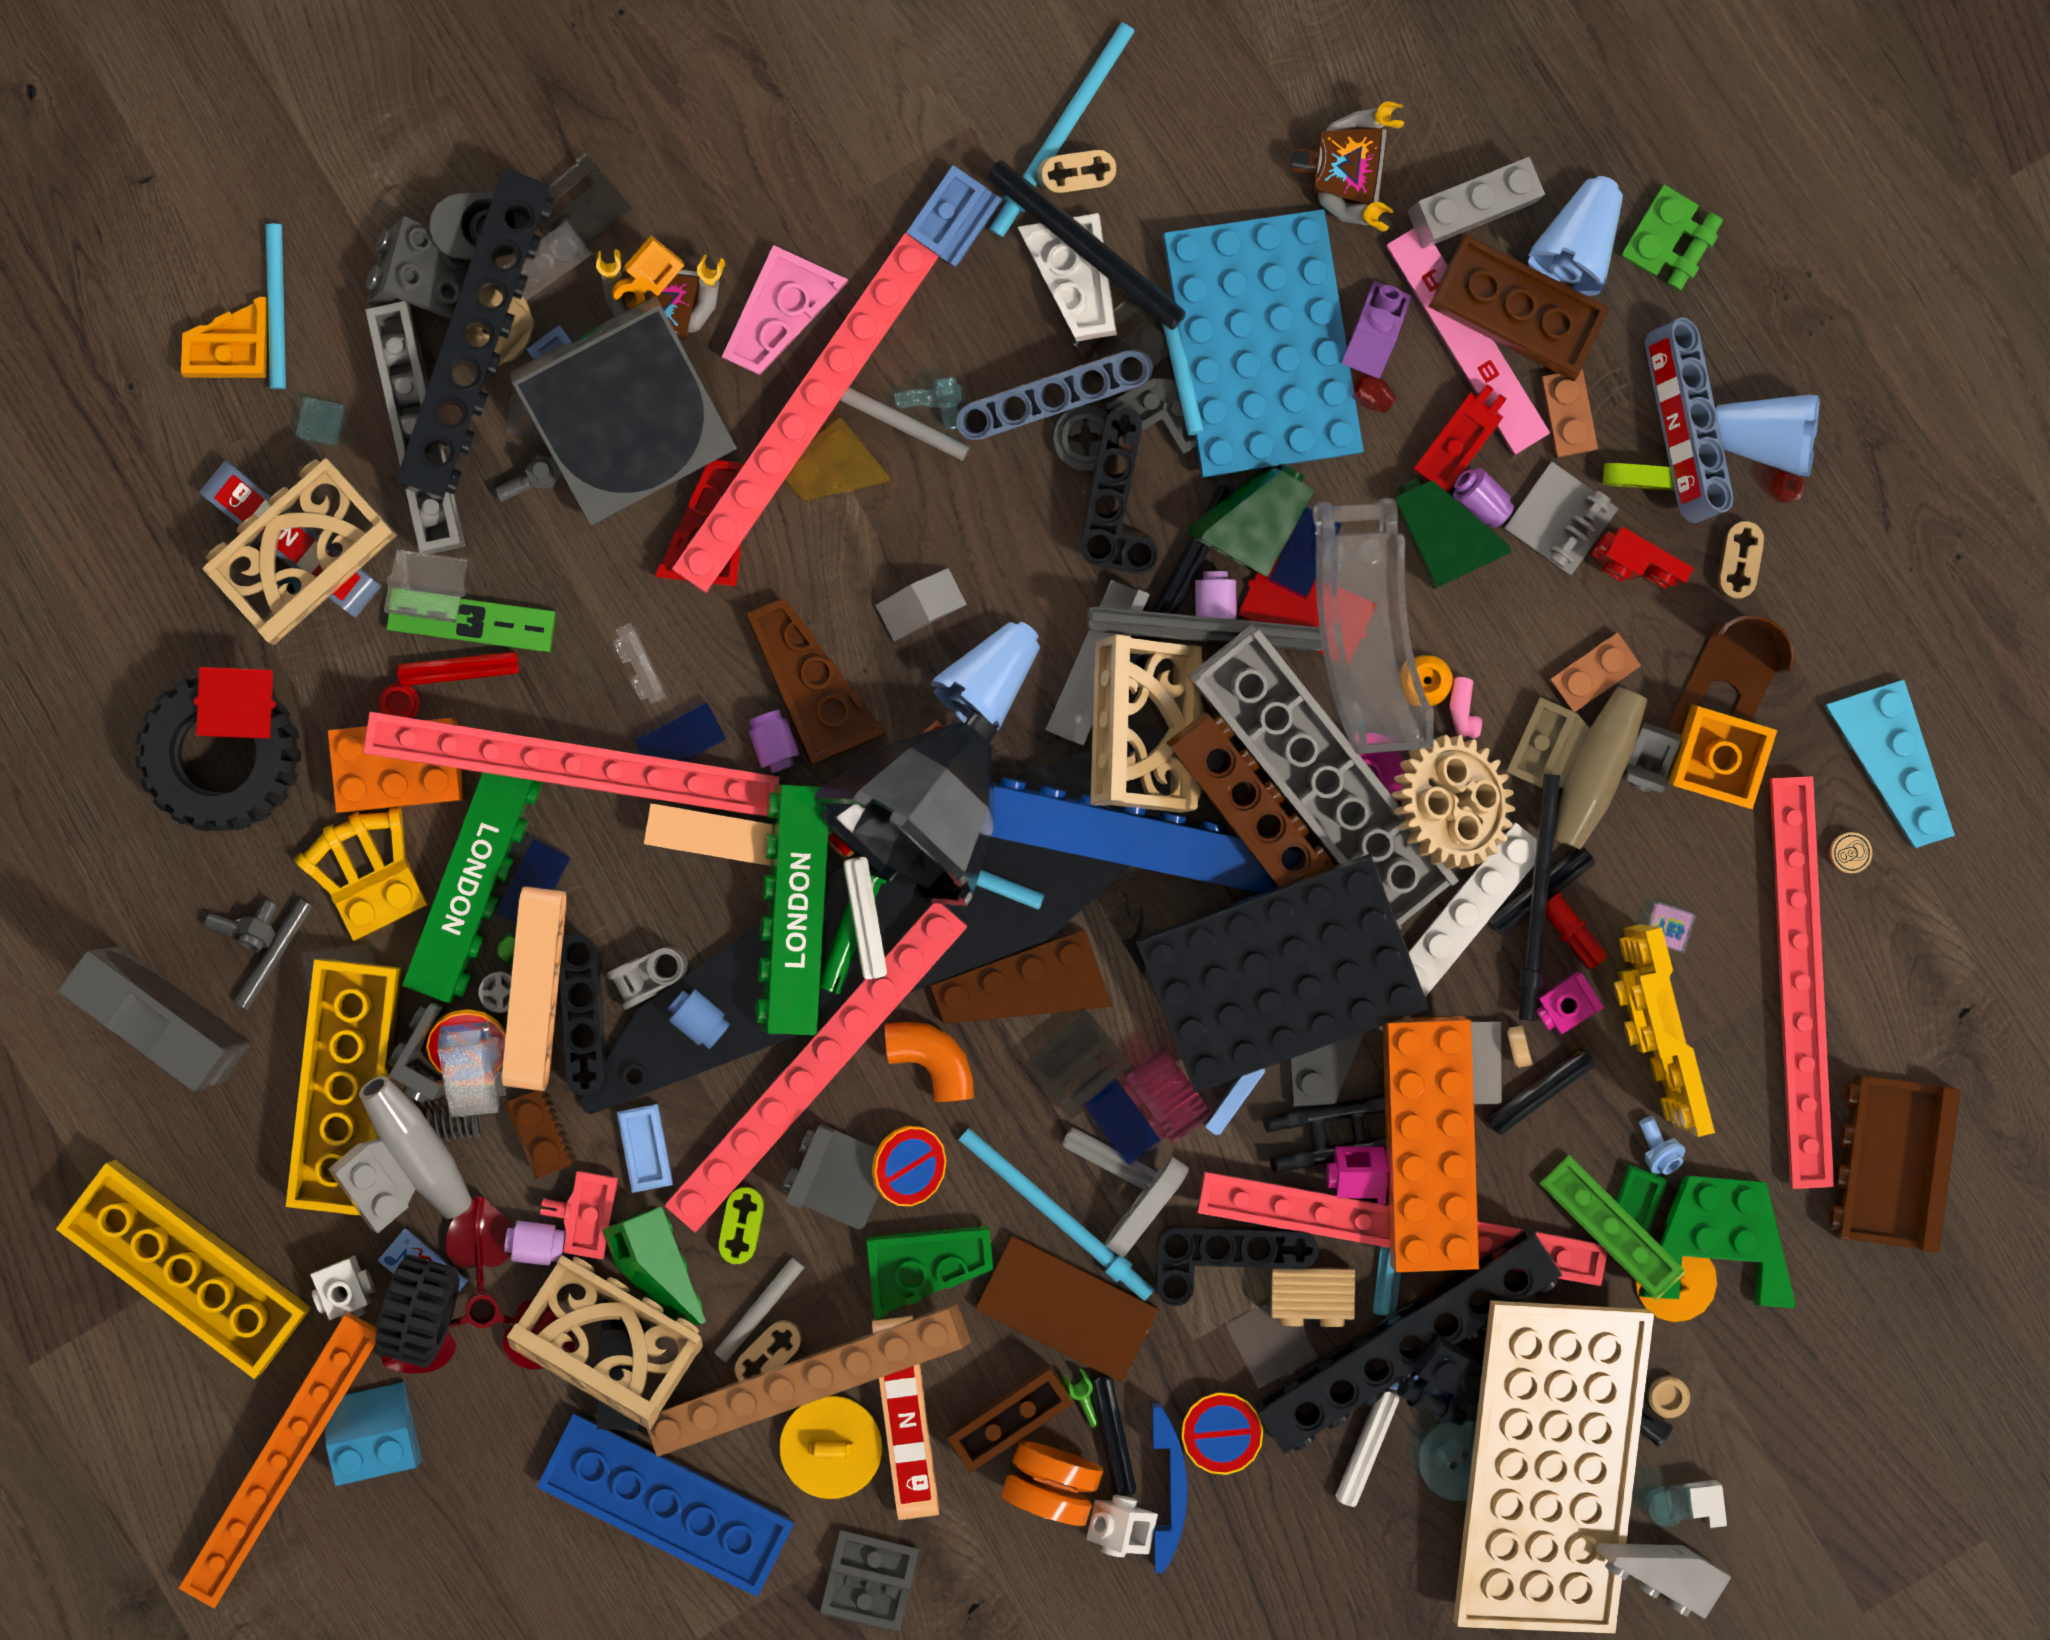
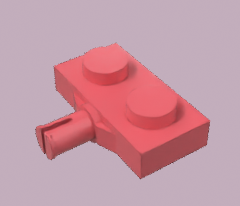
M578 1170L574 1191L567 1203L543 1198L541 1206L556 1208L557 1210L542 1207L540 1215L564 1219L566 1236L563 1253L602 1260L605 1258L607 1241L602 1229L611 1225L619 1177Z

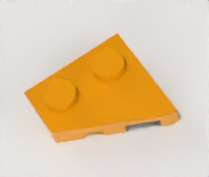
M258 297L253 300L254 304L233 314L229 311L216 317L208 325H199L182 333V376L184 378H266L267 298Z

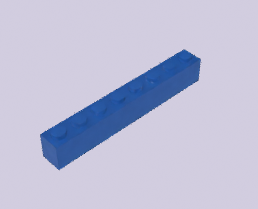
M1002 777L1000 784L993 782L994 828L991 837L1258 893L1277 888L1236 833L1225 831L1226 825L1223 823L1202 820L1201 826L1185 823L1186 816L1177 813L1162 811L1161 817L1146 815V809L1121 806V809L1093 805L1090 804L1091 795L1082 794L1080 801L1066 798V791L1059 788L1042 786L1041 792L1025 789L1026 782ZM1257 831L1259 834H1262V835H1265V834H1266V833H1264V832ZM1289 847L1283 852L1281 858L1283 866L1291 867L1299 862L1301 857L1299 847Z

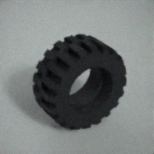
M199 675L198 678L185 679L176 683V688L170 692L164 691L156 699L158 704L153 710H147L142 719L146 722L144 730L137 734L136 744H140V756H135L137 769H142L144 778L140 781L145 792H151L155 798L153 803L160 811H166L171 815L172 820L180 824L192 826L193 829L203 831L240 830L251 827V824L257 821L265 820L272 815L271 811L276 806H281L288 798L286 793L290 785L294 786L298 777L295 769L297 762H301V750H297L296 739L300 737L297 727L292 726L289 719L291 714L285 705L280 704L275 699L276 696L272 694V700L276 702V707L272 709L271 739L254 738L256 759L251 774L247 780L232 790L225 792L208 791L196 785L188 777L182 761L184 739L189 729L197 722L198 705L194 704V699L198 697Z

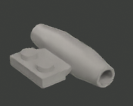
M379 1076L367 1082L360 1090L359 1096L379 1139L358 1143L328 1170L369 1228L376 1233L384 1229L409 1207L408 1203L415 1190L447 1219L455 1218L464 1213L471 1205V1196L454 1158L421 1110L386 1076Z

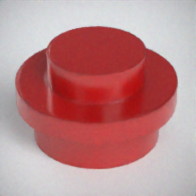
M394 683L382 691L379 697V710L381 714L414 719L420 710V698L416 690L411 686H402L399 683Z

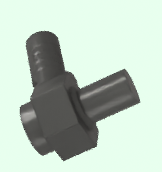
M535 455L525 469L526 473L494 487L500 501L503 502L531 488L553 490L563 476L554 458Z
M262 900L254 917H242V919H237L236 921L210 913L205 920V928L230 937H239L237 942L240 946L249 951L259 953L262 947L269 948L276 934L269 923L277 906L270 901Z

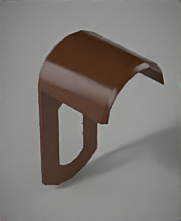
M1757 615L1739 616L1715 626L1706 637L1708 642L1665 729L1681 735L1691 704L1700 706L1711 682L1719 680L1732 684L1741 695L1731 716L1751 722L1775 672L1780 674L1790 672L1793 669L1795 660L1793 643L1782 627L1771 619Z

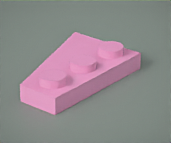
M773 245L722 358L760 376L849 282L848 279Z

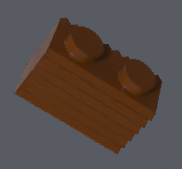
M548 1088L545 1091H531L504 1103L535 1180L568 1167L576 1160V1156L571 1155L573 1149L568 1147L570 1141L565 1140L567 1134L562 1132L564 1126L559 1125L561 1119L556 1117L558 1111L553 1110L555 1104L550 1102L552 1096L547 1095Z

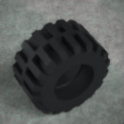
M409 1254L400 1262L391 1279L380 1312L375 1337L377 1354L423 1368H427L435 1360L446 1337L458 1296L459 1274L457 1268Z

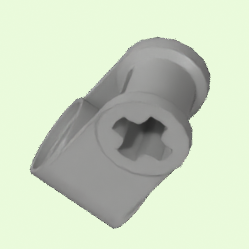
M667 946L640 959L636 958L606 973L608 980L614 981L624 1001L621 1006L623 1010H626L656 995V992L683 978L688 970V960L682 950L677 947ZM663 954L671 955L677 961L678 969L672 977L664 976L658 969V960Z

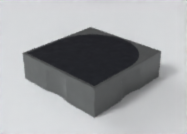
M657 296L604 322L585 338L561 345L509 372L513 386L591 526L737 449Z
M122 946L87 950L57 991L194 1092L205 1089L207 1085L215 1086L224 1083L253 1044Z

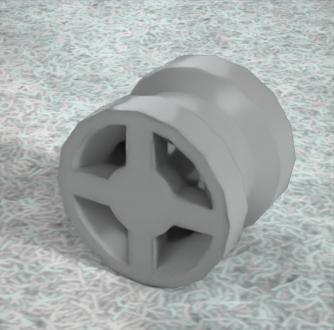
M499 971L491 973L482 980L478 994L481 1003L488 1010L498 1013L508 1011L511 972Z

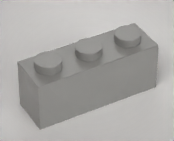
M1529 156L1420 200L1407 212L1424 249L1533 205L1546 194Z

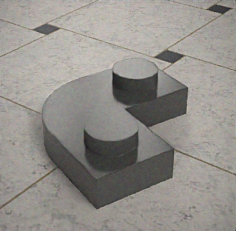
M1156 378L1148 380L1105 406L1107 411L1117 404L1133 406L1140 415L1142 431L1161 420L1182 455L1197 446L1194 435L1187 434L1176 381ZM1122 414L1120 420H1114L1123 437L1126 428L1134 427V424L1130 423L1127 414Z

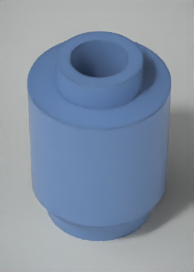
M696 989L690 995L683 990L668 1007V1010L673 1013L669 1021L698 1046L702 1043L708 1049L717 1042L730 1025L723 1018L725 1013Z

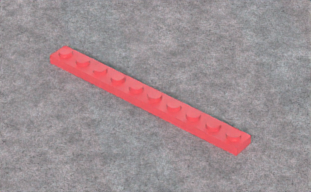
M905 233L678 559L672 568L673 572L705 594L708 592L938 260V255Z
M369 712L363 754L761 817H768L769 792L774 793L775 785H779L780 779L778 776Z
M1813 776L1770 778L1790 1188L1834 1187Z
M932 903L886 954V975L862 981L817 1032V1036H814L669 1198L664 1206L696 1233L968 927L967 924L944 904Z
M1204 1171L1197 1212L1200 1214L1390 1248L1388 1204L1382 1205L1377 1204V1202L1361 1199L1337 1198V1195ZM1478 1221L1479 1258L1523 1229ZM1535 1231L1558 1265L1563 1275L1559 1279L1601 1286L1607 1251L1598 1242ZM1519 1268L1510 1269V1270H1515V1271L1524 1272V1270L1519 1269Z

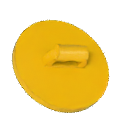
M830 1395L799 1406L791 1414L781 1434V1461L789 1478L804 1492L823 1499L847 1497L861 1490L875 1475L882 1456L881 1432L873 1416L862 1405L846 1397Z

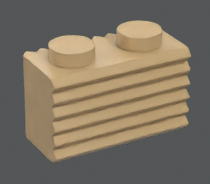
M1309 1266L1304 1269L1271 1268L1270 1316L1271 1318H1279L1280 1326H1304V1319H1320V1326L1344 1327L1345 1319H1354L1355 1269L1353 1267Z

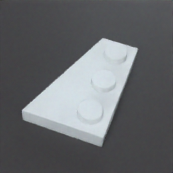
M1099 213L1073 217L1104 243ZM1038 223L1018 227L1076 342L1117 335L1109 279L1043 224Z

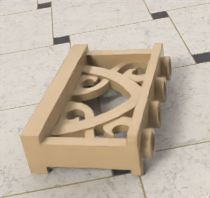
M327 458L321 462L315 459L305 466L298 474L301 480L290 490L287 487H283L276 492L267 502L270 508L259 518L255 514L247 518L236 530L240 535L229 545L222 542L211 550L206 556L208 563L202 568L253 624L262 637L273 645H276L397 536L395 531ZM330 484L339 491L340 505L333 517L326 515L330 508V500L327 495L325 501L320 505L314 504L311 500L313 491L320 485ZM300 501L304 513H287ZM350 501L372 523L373 527L367 533L342 520L348 511ZM301 527L323 529L317 543V558L323 569V572L318 577L297 568L284 569L276 573V548L281 530ZM333 532L339 535L333 540L332 544L340 543L343 547L342 553L336 557H331L326 552L328 540ZM263 534L260 551L250 547ZM240 557H248L251 561V566L247 571L241 573L247 576L260 574L261 581L251 586L235 584L230 576L232 563ZM289 577H297L301 582V589L296 594H290L287 589L289 583L279 588L278 582ZM264 591L274 616L266 622L244 596Z
M1113 635L1096 640L1090 804L1102 806L1115 805L1169 811L1172 813H1182L1197 809L1201 788L1166 742L1203 714L1201 693L1187 677L1204 663L1201 646L1134 639L1131 636ZM1130 653L1150 656L1144 669L1130 662ZM1163 659H1169L1174 663L1173 685L1168 681V674L1171 670L1160 673L1157 679L1153 677L1156 666ZM1139 687L1136 699L1133 703H1129V689L1132 694H1136ZM1149 696L1162 713L1169 729L1161 742L1147 755L1141 738L1128 728V716L1138 712L1144 706ZM1127 742H1129L1135 750V753L1130 752V755L1128 757ZM1167 770H1170L1169 795H1162L1156 790L1151 779V771H1153L1158 782L1168 784L1165 779V773ZM1140 777L1145 794L1127 793L1126 781Z
M561 1255L557 1265L519 1323H516L508 1334L507 1339L510 1348L651 1430L665 1403L697 1353L703 1347L701 1336L698 1335L699 1329L683 1318H678L677 1321H674L663 1314L664 1309L649 1298L644 1297L640 1301L628 1294L629 1288L612 1277H609L606 1281L593 1273L595 1269L586 1261L578 1257H574L571 1261ZM567 1284H579L585 1289L586 1295L582 1300H574L571 1294H569L568 1301L573 1312L566 1314L558 1305L557 1294ZM597 1295L610 1303L596 1304ZM549 1305L553 1314L558 1319L544 1328L538 1335H535L531 1331ZM622 1319L630 1336L633 1357L616 1355L602 1360L594 1368L586 1365L589 1356V1345L586 1335L580 1326L601 1320ZM639 1320L652 1328L644 1334ZM570 1331L577 1337L580 1343L578 1350L573 1353L563 1350V1344L567 1341H572L571 1337L566 1334ZM660 1337L671 1338L677 1343L678 1354L673 1361L662 1365L648 1362V1355L659 1357L667 1352V1349L661 1350L655 1345ZM624 1365L633 1367V1372L622 1369L624 1377L619 1381H615L609 1376L610 1370L614 1366ZM648 1372L666 1375L650 1401L642 1398Z

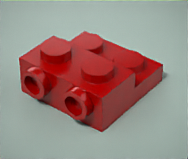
M1623 526L1613 532L1608 531L1606 534H1602L1590 554L1596 558L1595 561L1603 565L1602 573L1620 583L1623 580L1631 581L1643 575L1644 571H1647L1644 576L1645 579L1660 588L1666 589L1667 586L1676 587L1686 583L1694 570L1693 567Z

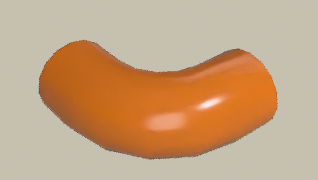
M885 1023L888 1063L910 1062L918 1063L925 1067L930 1073L934 1102L975 1098L973 1077L967 1056L951 1035L925 1023Z

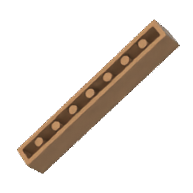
M956 1303L662 1408L651 1430L647 1429L656 1456L659 1457L960 1350L970 1344L971 1340Z

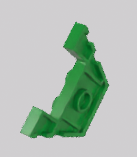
M1683 1176L1665 1222L1667 1227L1660 1246L1681 1267L1683 1256L1756 1262L1754 1305L1795 1308L1794 1295L1767 1182ZM1681 1278L1661 1298L1679 1300ZM1640 1286L1639 1296L1653 1298Z

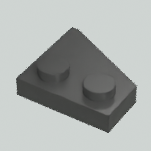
M1365 1032L1290 1059L1293 1106L1335 1104Z

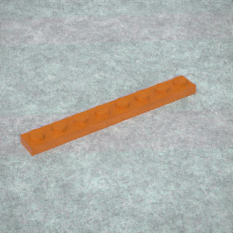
M346 1311L178 1589L215 1609L374 1348L377 1328Z

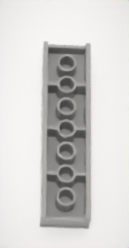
M1252 624L1187 676L1218 716L1220 715L1226 722L1234 736L1338 865L1370 853L1372 854L1400 929L1401 924L1450 884L1453 886L1459 881L1450 869H1445L1444 862L1432 865L1431 854L1418 856L1419 842L1410 845L1406 843L1411 835V831L1409 829L1399 830L1398 828L1405 821L1404 815H1397L1393 812L1394 809L1400 807L1258 628Z

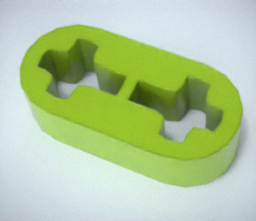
M1624 463L1604 464L1603 485L1675 491L1670 467Z
M742 1186L735 1189L730 1194L726 1204L719 1239V1251L721 1256L732 1264L747 1262L756 1250L764 1212V1198L754 1187ZM744 1194H750L751 1202L757 1204V1210L749 1211L746 1223L740 1222L741 1210L738 1206H734V1201L741 1200ZM737 1227L744 1228L743 1242L749 1244V1250H742L739 1256L732 1255V1248L726 1246V1241L735 1238Z

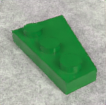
M989 1226L867 1237L874 1320L888 1315V1312L907 1304L910 1306L923 1300V1297L939 1290L949 1289L993 1270Z

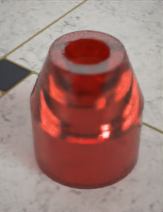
M1365 373L1356 384L1352 398L1367 409L1386 413L1394 403L1396 395L1382 378L1378 379Z
M1786 471L1776 474L1770 482L1772 497L1782 504H1790L1799 500L1806 490V482L1803 476ZM1788 480L1795 481L1796 489L1794 491L1787 489L1786 483Z

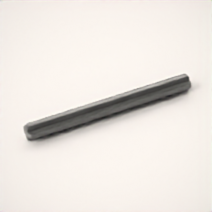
M1101 607L1089 608L1086 617V625L1091 632L1228 644L1252 624L1263 633L1274 648L1319 652L1323 649L1325 634L1320 627Z

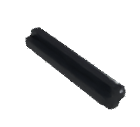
M1582 847L1581 850H1575L1551 869L1548 900L1594 866L1595 860L1586 848ZM1532 885L1495 912L1489 919L1493 928L1500 935L1506 934L1529 916Z
M1578 1049L1487 1117L1489 1125L1497 1134L1505 1133L1592 1069L1595 1065L1593 1059L1586 1050Z
M1107 1375L1099 1376L1091 1381L1093 1386L1092 1393L1114 1494L1129 1496L1136 1492V1484L1113 1378Z

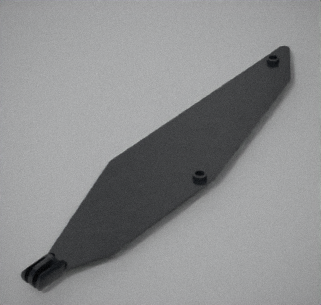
M1143 728L1135 731L1144 743L1147 755L1161 742L1169 728ZM1235 736L1229 739L1238 752L1244 748ZM1127 742L1128 757L1130 752L1135 753L1133 746L1129 742ZM1092 748L1012 779L1026 782L1025 789L1041 792L1042 786L1059 788L1066 791V798L1081 801L1082 794L1091 795ZM1223 749L1211 751L1206 759L1208 769H1220L1226 762V753ZM1167 770L1165 773V779L1168 784L1158 782L1153 771H1151V779L1156 790L1162 795H1169L1170 770ZM1140 777L1126 781L1127 793L1145 794ZM1202 789L1198 806L1208 798ZM1106 805L1108 807L1121 809V806ZM1146 809L1145 814L1161 817L1162 811ZM1194 810L1177 814H1181L1187 817ZM991 837L981 870L1045 894L1040 909H1035L977 885L973 897L967 906L944 904L965 922L968 927L910 992L1048 940L1131 866ZM844 865L825 879L820 974L849 901ZM869 867L870 873L879 876L872 868ZM897 875L891 882L887 880L886 884L881 883L875 899L884 957L932 904L926 903L914 896L913 891L916 884L900 875ZM760 924L636 1011L606 1060L607 1084L604 1090L593 1097L584 1096L581 1100L583 1111L588 1114L600 1112L798 1036L765 1033L761 1031V1024L756 1023L757 999H763L764 987L763 982H758L759 958H765L766 941L760 940ZM858 946L841 987V993L836 994L819 987L817 1028L823 1026L865 979L862 974ZM696 989L725 1013L723 1018L730 1023L726 1031L710 1049L702 1043L698 1046L669 1021L673 1013L668 1010V1007L683 990L690 995ZM632 1068H637L642 1072L643 1078L640 1083L630 1081L628 1074Z

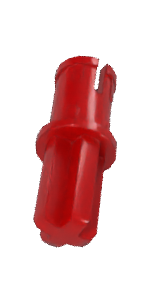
M1560 892L1548 900L1546 917L1562 936L1559 940L1561 942L1565 940L1587 969H1593L1603 962L1607 954L1585 927L1587 921L1584 919L1581 922L1563 899Z

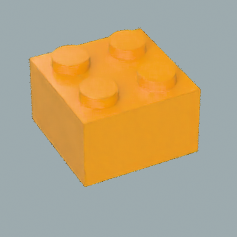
M1691 704L1681 734V743L1674 757L1667 783L1753 809L1777 730Z

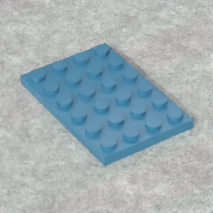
M1325 209L1163 233L1162 239L1172 300L1186 312L1185 318L1179 324V331L1204 432L1194 435L1201 478L1363 453L1350 367L1341 364L1347 350Z

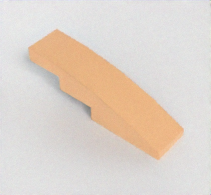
M651 803L644 844L770 866L771 859L765 858L764 848L766 834H772L773 824Z

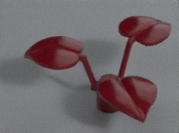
M477 1196L472 1199L471 1205L464 1213L453 1218L446 1234V1251L451 1262L459 1268L475 1266L477 1293L470 1296L466 1302V1314L451 1320L448 1329L462 1324L466 1325L469 1322L477 1328L490 1327L496 1321L507 1323L511 1326L505 1331L502 1343L508 1359L524 1369H543L542 1366L511 1349L507 1339L508 1334L514 1325L519 1323L533 1300H527L520 1304L514 1319L500 1314L496 1299L491 1294L485 1292L483 1265L497 1267L510 1257L512 1253L504 1252L507 1228H512L508 1219L485 1197ZM549 1305L531 1331L535 1335H538L544 1328L558 1319L553 1314ZM570 1331L566 1334L571 1337L572 1341L565 1342L563 1350L573 1353L575 1352V1346ZM447 1332L437 1357L427 1368L382 1356V1364L389 1369L401 1373L420 1374L440 1369L451 1360L456 1351V1343Z

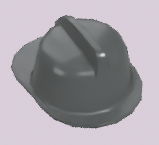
M495 192L460 193L448 196L436 205L430 216L429 230L433 242L443 253L452 258L472 259ZM511 211L505 217L508 226L516 230L525 228L529 223L527 215L522 211ZM500 249L492 255V258H500L513 253L506 249Z

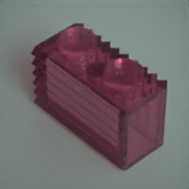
M1162 1047L1124 1075L1129 1083L1123 1089L1136 1107L1144 1103L1153 1117L1147 1120V1122L1161 1141L1168 1136L1174 1144L1213 1116L1199 1094L1194 1092L1192 1084L1165 1047Z

